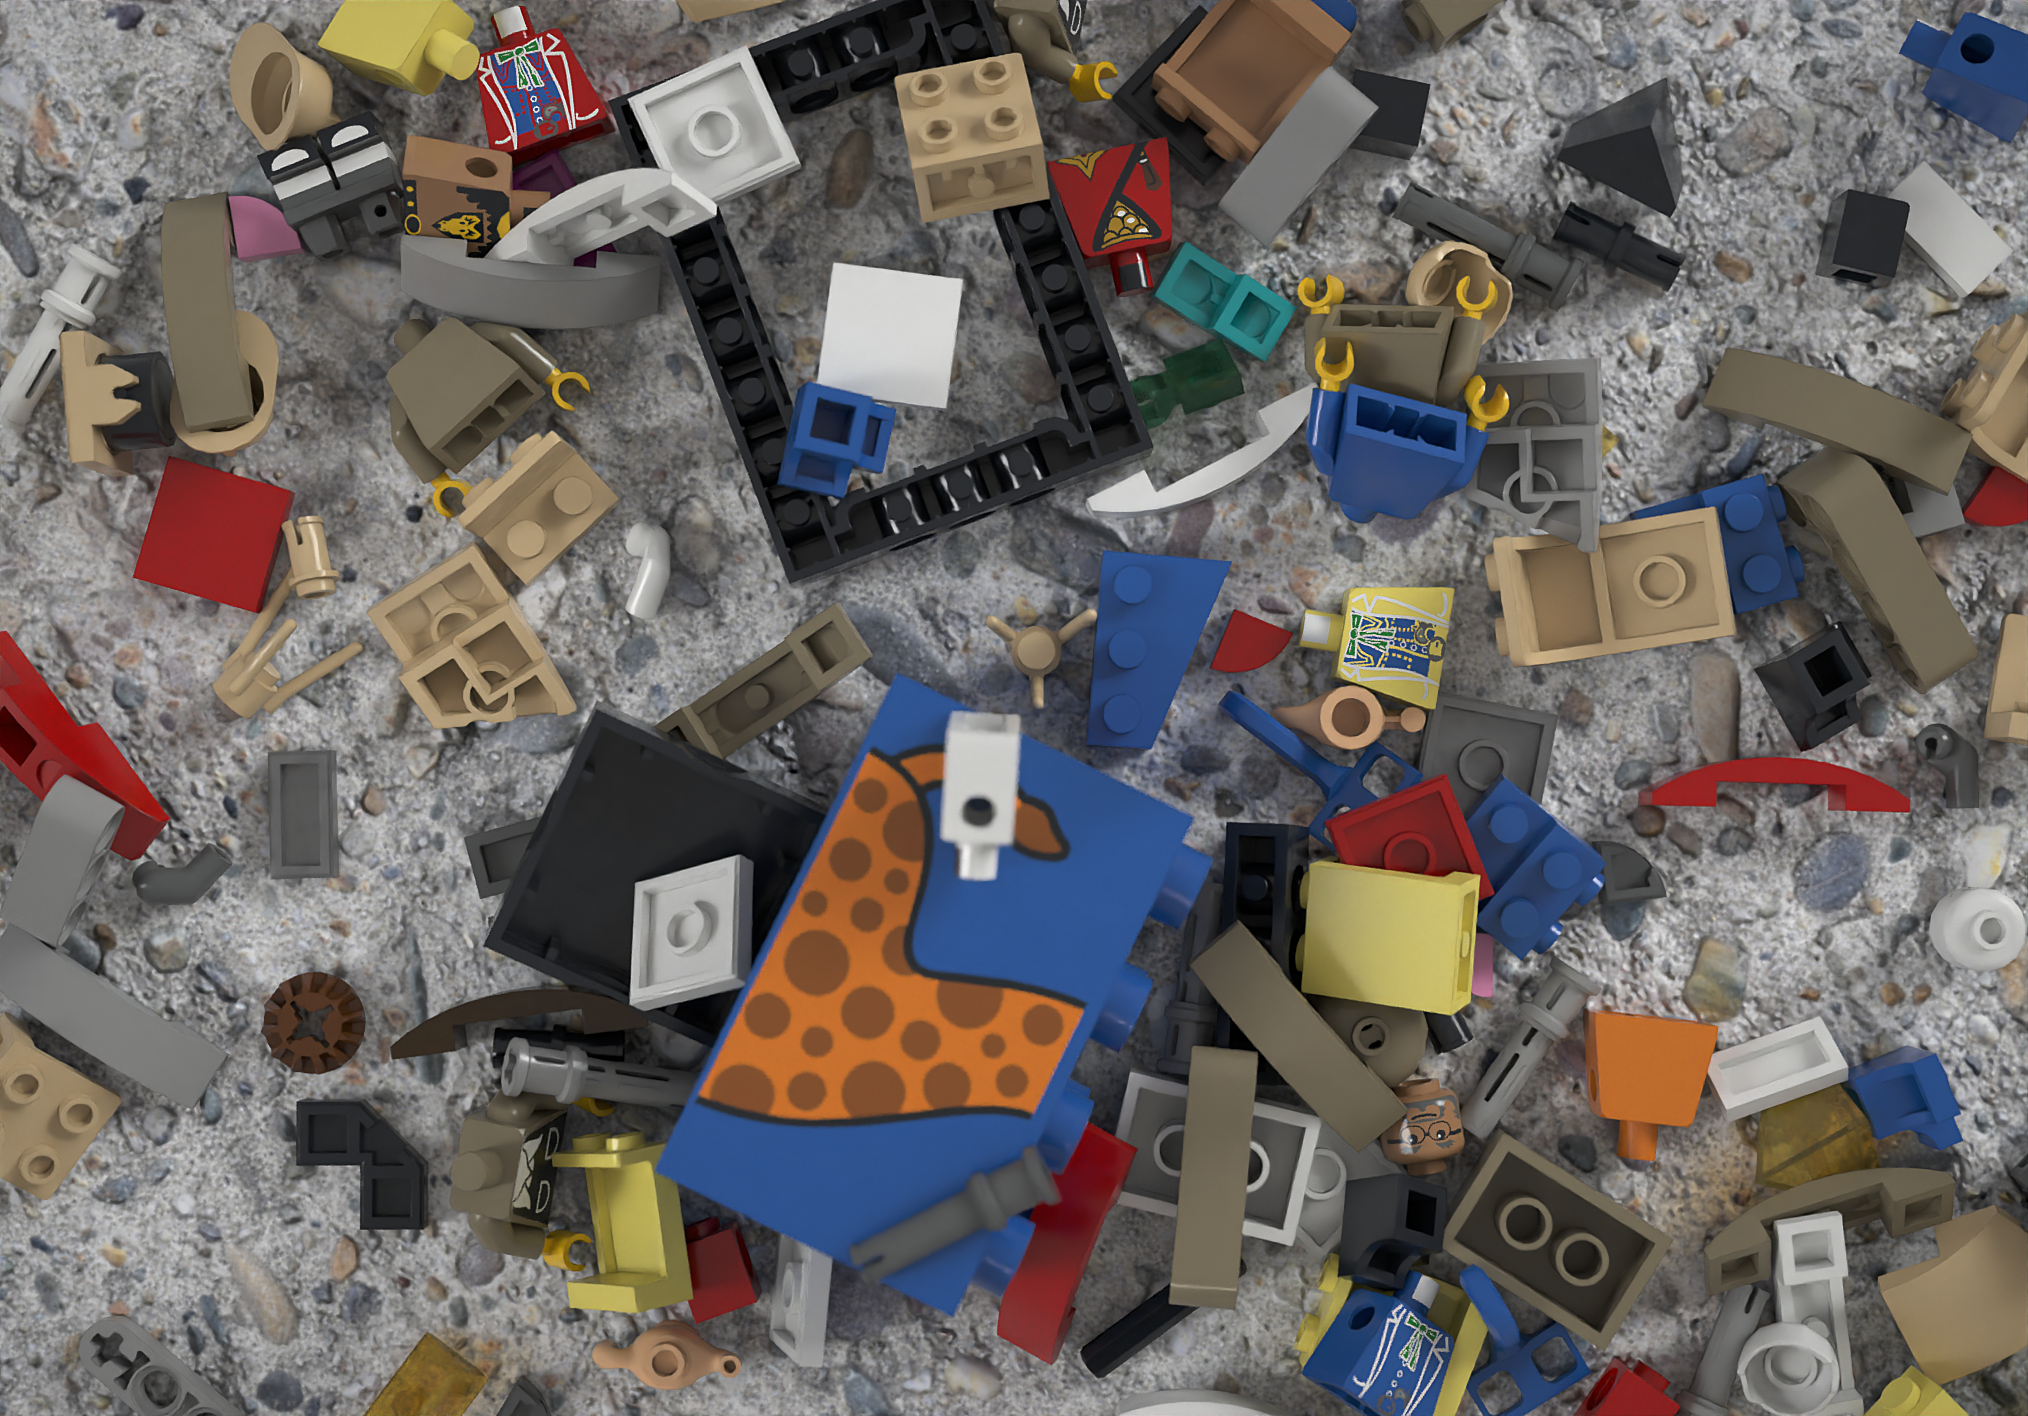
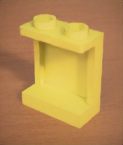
M1328 856L1310 864V870L1304 874L1300 887V904L1303 909H1307L1305 934L1299 939L1295 958L1297 970L1303 972L1301 992L1453 1015L1471 1003L1480 875L1453 872L1442 878L1341 864L1339 858L1334 856Z
M598 1132L573 1137V1149L551 1154L553 1167H585L600 1273L566 1282L570 1308L641 1313L693 1299L678 1184L654 1171L668 1142H646L644 1132H630L611 1136L610 1132Z
M1330 1252L1318 1279L1317 1289L1325 1292L1316 1315L1308 1312L1305 1314L1295 1338L1294 1349L1301 1351L1298 1359L1301 1366L1304 1368L1306 1362L1352 1292L1361 1288L1392 1297L1395 1290L1383 1291L1337 1277L1339 1255ZM1411 1267L1410 1270L1419 1272L1440 1285L1426 1318L1453 1337L1455 1346L1433 1416H1455L1488 1328L1461 1286Z

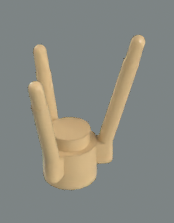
M292 566L276 587L237 650L222 664L225 671L212 684V688L218 697L233 711L246 719H251L261 707L270 714H273L288 698L340 667L363 650V645L355 641L279 688L275 686L281 675L269 661L294 632L297 623L293 619H287L257 653L253 652V650L292 591L288 584V580L294 577Z
M1087 609L1054 633L1043 626H1031L1018 633L994 615L986 618V626L999 636L1002 641L1012 646L1011 658L1014 666L1021 674L1029 677L1030 702L1033 709L1040 710L1044 706V676L1049 675L1057 668L1061 660V646L1088 627L1097 618V613L1094 609Z

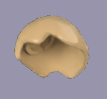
M1453 240L1436 244L1432 248L1427 249L1411 269L1406 285L1408 306H1454L1455 319V317L1462 316L1464 308L1456 296V288L1459 281L1466 276L1470 277V285L1466 292L1467 302L1470 304H1480L1487 298L1490 280H1492L1498 290V299L1495 306L1481 316V321L1486 325L1481 344L1484 345L1488 339L1494 337L1495 332L1506 321L1513 299L1512 284L1492 266L1488 254L1477 247Z

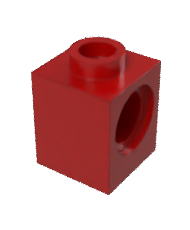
M712 1216L685 1226L684 1235L693 1299L688 1300L695 1323L698 1324L756 1303L762 1293V1288L737 1219L721 1225L718 1216Z
M1613 1357L1573 1416H1674L1681 1406L1664 1392L1671 1382L1639 1359L1630 1368L1616 1357Z

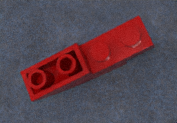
M7 630L1 631V762L42 802L53 785L63 775H69L125 806L124 816L110 850L130 861L140 859L170 818L100 724L95 722L77 726Z

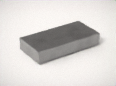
M336 750L268 752L270 880L339 877Z

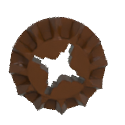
M307 972L296 975L280 983L271 998L264 1004V1024L261 1033L266 1037L271 1049V1056L288 1066L292 1072L319 1075L335 1070L347 1063L362 1043L366 1027L362 1002L349 984L334 975L323 972ZM330 1006L334 1008L326 1015L327 1019L321 1025L323 1032L326 1034L324 1036L326 1041L324 1039L320 1040L314 1034L294 1040L293 1036L298 1033L297 1029L304 1022L299 1014L301 1011L299 1007H304L310 1013L328 1009Z

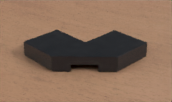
M301 1099L296 1101V1166L360 1165V1230H423L428 1227V1162L366 1099Z

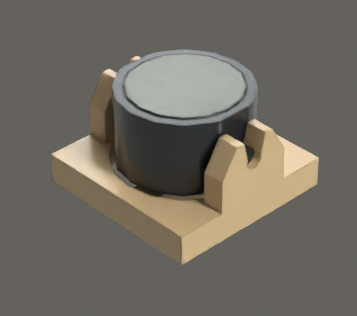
M84 330L61 332L59 344L69 460L73 464L109 477L133 475L131 450L171 447L177 438V434L170 423V401L174 379L168 361L161 351L123 355V350Z

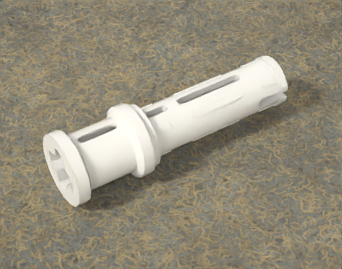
M72 242L67 249L71 257L52 290L45 289L40 297L42 299L40 306L45 308L0 387V423L21 433L24 432L27 421L61 363L59 344L61 332L79 331L80 328L87 331L89 326L93 327L97 320L93 312L111 280H120L124 271Z

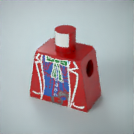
M514 6L501 10L490 18L500 47L480 54L476 73L489 148L491 150L509 154L512 157V168L534 161L555 148L558 151H562L616 131L613 121L559 28H552L536 34L525 6Z

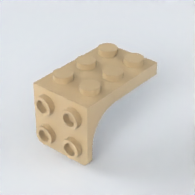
M2027 311L2020 315L2014 313L2006 322L1999 326L1991 324L1985 330L1971 354L1973 358L1978 360L1966 381L1960 378L1952 385L1942 400L1939 411L1945 414L1943 419L1973 434L1967 452L1992 467H2001L2028 484Z
M1715 506L1599 526L1598 550L1596 552H1583L1565 540L1552 534L1526 537L1503 536L1493 538L1494 553L1485 554L1488 585L1491 592L1500 591L1504 617L1495 619L1497 645L1501 656L1510 655L1513 667H1535L1737 635L1718 512Z

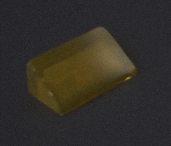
M426 1332L363 1416H462L485 1386L488 1379L477 1367L432 1333Z

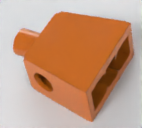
M1584 1008L1583 1028L1588 1105L1590 1112L1599 1117L1620 1120L1616 1156L1635 1160L1655 1161L1659 1124L1691 1127L1717 1040L1719 1026L1702 1021Z

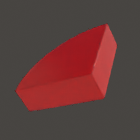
M1991 466L1961 509L1965 522L1977 527H2006L2028 520V484L1999 466Z
M1234 609L1209 669L1223 673H1241L1257 669L1276 658L1287 646L1293 633Z

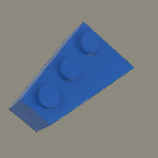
M1103 550L1100 563L1097 618L1095 622L1085 745L1146 751L1152 749L1232 561Z

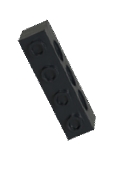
M1226 822L1221 934L1239 920L1278 963L1283 975L1302 995L1303 972L1297 970L1295 958L1299 939L1305 934L1306 909H1303L1300 904V887L1303 876L1308 871L1310 827L1291 824ZM1218 1002L1216 1048L1257 1051L1256 1085L1277 1087L1289 1085Z

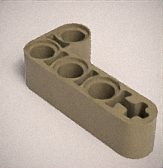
M1825 447L1773 483L1778 486L1782 493L1786 513L1801 528L1818 534L1821 537L1893 665L1909 686L1919 694H1926L1977 658V648L1885 483L1865 459L1832 447Z
M1192 1045L1169 1304L1236 1310L1257 1075V1051Z

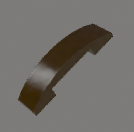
M577 986L524 987L474 999L424 1021L390 1047L391 1059L455 1052L468 1046L465 1024L576 1009H581L584 1035L647 1027L654 1022L638 1016L632 1009L617 999L591 988Z

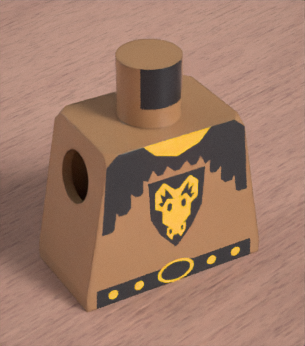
M407 135L403 166L405 235L467 240V257L484 258L511 229L551 200V192L513 190L512 157L506 152L422 136Z

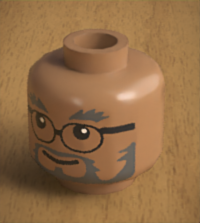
M1438 1078L1404 1081L1395 1089H1391V1091L1407 1107L1408 1113L1380 1135L1383 1155L1390 1162L1407 1164L1409 1175H1428L1447 1170L1446 1158L1460 1153L1465 1145L1458 1097L1454 1091L1440 1087Z

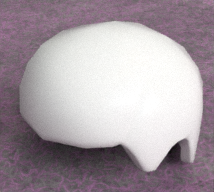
M1780 1321L1761 1327L1747 1340L1739 1358L1737 1374L1740 1376L1746 1400L1750 1403L1761 1405L1763 1409L1775 1416H1811L1823 1411L1838 1391L1839 1364L1835 1352L1826 1339L1807 1325Z

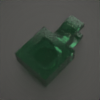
M1222 338L1162 359L1165 368L1164 372L1155 375L1139 376L1129 381L1137 404L1151 400L1149 403L1139 406L1147 429L1155 428L1164 423L1170 416L1173 408L1179 404L1184 414L1187 415L1245 394L1240 372Z

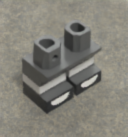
M371 111L317 131L321 144L310 134L284 144L278 150H269L257 155L266 178L272 183L281 202L287 225L303 237L314 256L321 262L330 261L352 250L341 222L363 214L369 232L375 240L385 239L405 231L404 209L401 198H404L403 179L384 125Z

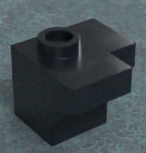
M1841 621L1826 626L1754 669L1801 752L1817 747L1863 719L1857 706L1856 692L1870 685L1868 678L1872 677V674Z
M1402 1173L1346 1181L1337 1277L1383 1291L1402 1290L1406 1275L1411 1266L1429 1265L1430 1254L1443 1253L1448 1188Z

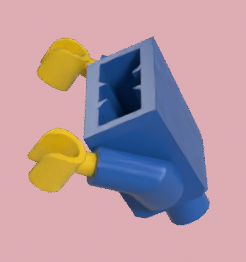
M1325 337L1321 338L1314 349L1315 368L1318 375L1321 376L1320 388H1313L1306 428V442L1318 472L1329 476L1327 495L1332 501L1341 504V510L1344 515L1351 521L1362 524L1371 522L1377 513L1405 520L1413 519L1431 501L1434 502L1465 488L1474 474L1490 434L1484 432L1487 423L1498 421L1508 411V395L1501 384L1497 385L1491 400L1480 404L1479 400L1485 391L1484 380L1480 375H1476L1467 382L1463 391L1464 400L1471 409L1467 423L1466 413L1351 383L1346 388V392L1339 391L1340 381L1346 379L1354 368L1353 348L1351 343L1347 341L1345 359L1341 363L1331 365L1323 360Z

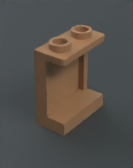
M1219 0L1167 64L1162 63L1154 72L1151 87L1158 92L1154 98L1173 118L1184 122L1189 117L1207 132L1204 137L1205 142L1219 156L1229 162H1234L1238 157L1248 166L1310 85L1328 66L1332 67L1342 55L1352 37V33L1311 0Z

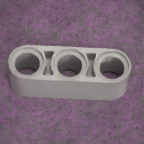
M1328 66L1301 96L1230 187L1217 207L1264 247H1267L1294 217L1377 113L1379 107L1335 69Z
M63 775L53 785L39 808L2 903L0 918L47 944L60 948L70 937L83 916L124 816L125 806L71 776Z

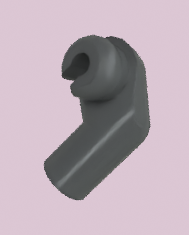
M1935 723L1923 728L1916 737V751L1922 759L1946 777V808H1979L1978 753L1975 747L1954 729L1945 724Z
M208 843L185 868H165L164 865H159L155 860L140 864L133 872L132 882L136 888L137 896L152 906L191 905L197 902L232 865V861L222 850L212 843Z

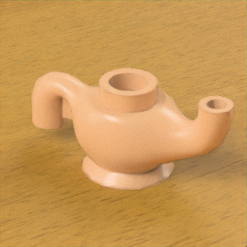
M1353 685L1328 690L1316 699L1300 706L1275 708L1269 714L1287 729L1303 730L1317 738L1322 744L1339 750H1355L1373 744L1385 730H1397L1408 733L1417 732L1423 728L1426 721L1425 714L1417 707L1386 710L1372 693L1365 688Z
M677 1320L658 1323L639 1335L627 1348L620 1349L613 1340H601L594 1347L591 1355L593 1362L599 1368L628 1369L642 1383L659 1390H679L692 1385L698 1379L713 1372H720L723 1376L732 1378L739 1374L742 1367L741 1359L737 1354L713 1346L701 1338L697 1331L689 1324Z

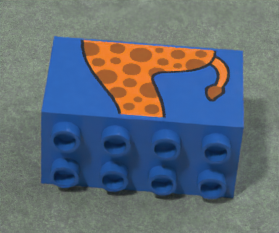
M899 673L896 674L654 1169L655 1172L859 1272L863 1270V1265L883 1255H878L855 1267L849 1251L850 1245L860 1243L966 1190L965 1181L970 1179L971 1174L977 1171H981L985 1175L992 1173L1023 1157V1148L1034 1144L1039 1151L1048 1170L1058 1175L1063 1172L1079 1142L1095 1101L1088 1098L1091 1088L1069 1078L1088 1038L1118 1053L1121 1051L1138 1020L1154 982V979L1147 976V971L1126 961L1147 916L1178 931L1196 900L1213 860L1212 857L1183 843L1195 817L1020 732L1012 844H998L995 878L977 880L955 876L956 842L941 839L947 731L952 711L980 712ZM973 796L968 799V806L975 811H986L992 808V801L983 796ZM1034 1206L1009 1218L1008 1227L999 1232H996V1230L989 1232L983 1227L878 1281L951 1317H954L969 1284L1001 1298L1011 1282L1033 1234L1035 1223L1029 1220Z

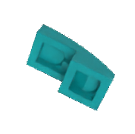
M1187 241L1179 243L1155 283L1154 289L1148 295L1149 298L1189 323L1260 362H1266L1297 309L1296 306L1247 274L1238 275Z

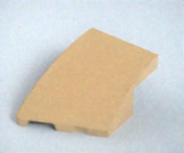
M475 540L369 606L366 612L402 662L403 666L398 678L434 729L467 726L470 722L487 721L489 723L514 721L516 717L556 713L557 716L569 715L576 710V704L548 653L515 599Z
M1996 1204L1935 1225L1934 1231L1939 1257L1878 1276L1880 1293L1922 1373L1938 1386L1995 1364L2028 1347V1231L2023 1229L2018 1219Z

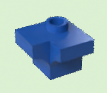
M807 381L797 390L777 485L838 499L844 498L852 469L878 475L883 473L896 409L872 402V396Z
M1906 1045L1848 1069V1080L1840 1083L1860 1132L1881 1140L1895 1133L1911 1130L1921 1144L1937 1150H1942L1964 1141L1954 1119L1955 1116L1961 1114L1950 1088L1946 1072L1937 1054L1934 1052Z

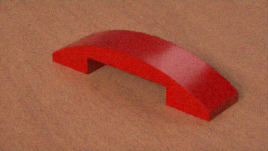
M1788 757L1742 758L1703 764L1674 773L1638 792V805L1716 807L1717 782L1828 785V811L1910 813L1909 798L1873 777L1831 763Z
M1087 1122L1063 1172L1060 1175L1052 1171L1050 1173L1061 1200L1053 1205H1049L1045 1201L1036 1204L1029 1220L1035 1223L1033 1234L1019 1266L1004 1292L998 1317V1336L1051 1366L1058 1359L1076 1312V1308L1072 1306L1106 1214L1117 1204L1138 1148Z

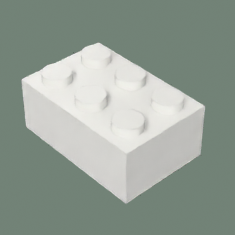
M1136 1067L1131 1068L1115 1137L1138 1148L1117 1204L1177 1218L1189 1080ZM1255 1096L1243 1224L1244 1235L1293 1246L1322 1120L1314 1110Z

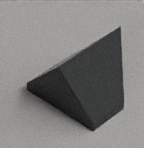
M1667 77L1573 123L1564 138L1557 160L1670 218L1677 207L1684 179Z

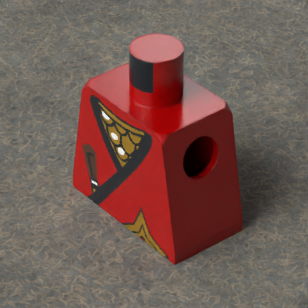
M1167 137L1047 162L1049 172L1086 269L1110 264L1117 297L1134 296L1154 289L1147 256L1169 251L1172 243L1169 147Z

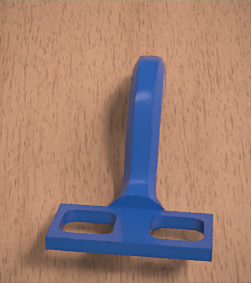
M1229 690L1219 702V706L1225 715L1283 757L1320 787L1327 803L1308 826L1310 827L1309 834L1335 854L1337 853L1333 843L1324 836L1326 827L1324 820L1334 817L1338 810L1343 807L1354 809L1379 799L1363 786L1364 776L1378 758L1388 757L1405 771L1404 778L1393 793L1418 783L1424 776L1378 741H1375L1368 747L1354 767L1338 766L1324 758L1302 739L1239 692Z
M1471 1264L1459 1272L1462 1288L1488 1328L1487 1336L1490 1342L1489 1358L1484 1365L1472 1371L1466 1386L1483 1416H1524L1591 1374L1590 1369L1562 1324L1554 1320L1533 1334L1519 1331L1512 1314L1482 1268ZM1561 1337L1575 1359L1574 1366L1556 1379L1546 1381L1542 1378L1532 1361V1352L1550 1339ZM1507 1371L1519 1388L1521 1398L1519 1402L1502 1413L1492 1415L1488 1412L1477 1393L1478 1386L1496 1373Z

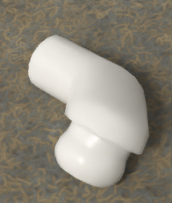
M644 522L634 524L625 545L629 554L643 558L625 609L630 614L647 620L655 619L670 579L671 540L665 529L659 525L656 528H652Z

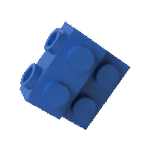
M1763 474L1707 489L1629 514L1631 520L1715 506L1718 512L1733 614H1740L1799 597L1796 584L1804 582L1805 579L1803 562L1795 546L1784 547L1778 523L1786 520L1785 502L1777 485L1766 486Z
M1500 773L1463 817L1495 893L1478 901L1477 925L1520 960H1523L1531 950L1540 955L1554 944L1563 929V925L1557 920L1573 902L1579 906H1584L1597 895L1605 882V876L1600 871L1607 863L1595 848L1504 774Z

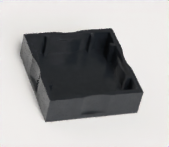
M596 701L486 931L483 946L569 985H578L605 993L622 1002L638 1016L714 1049L743 987L647 1011H642L630 1005L635 883L739 854L753 862L752 971L830 808L600 701Z

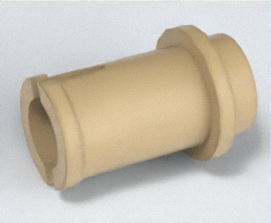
M321 516L297 518L299 525H295L294 520L284 522L282 530L285 533L294 576L288 580L289 588L297 591L299 600H314L335 594L337 592L335 582L339 581L340 574L337 570H332L323 528V518Z

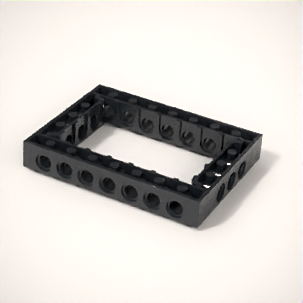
M877 0L748 48L782 124L894 83V79L898 75L1005 55L985 0ZM684 73L608 100L633 169H659L628 99ZM1046 161L1050 199L990 210L1068 419L1059 417L1046 418L1035 422L1034 429L1030 432L987 447L986 442L979 443L973 446L974 451L971 454L931 469H926L925 464L913 468L914 474L912 476L870 492H866L864 487L851 491L834 507H831L828 496L777 485L794 406L719 206H717L716 216L670 237H665L657 231L787 580L794 589L1151 456L1154 448Z

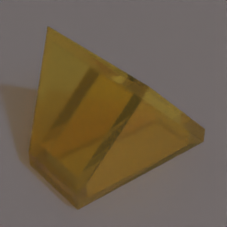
M1840 1084L1761 1111L1755 1184L1787 1191L1800 1184L1834 1174L1881 1168L1868 1119Z

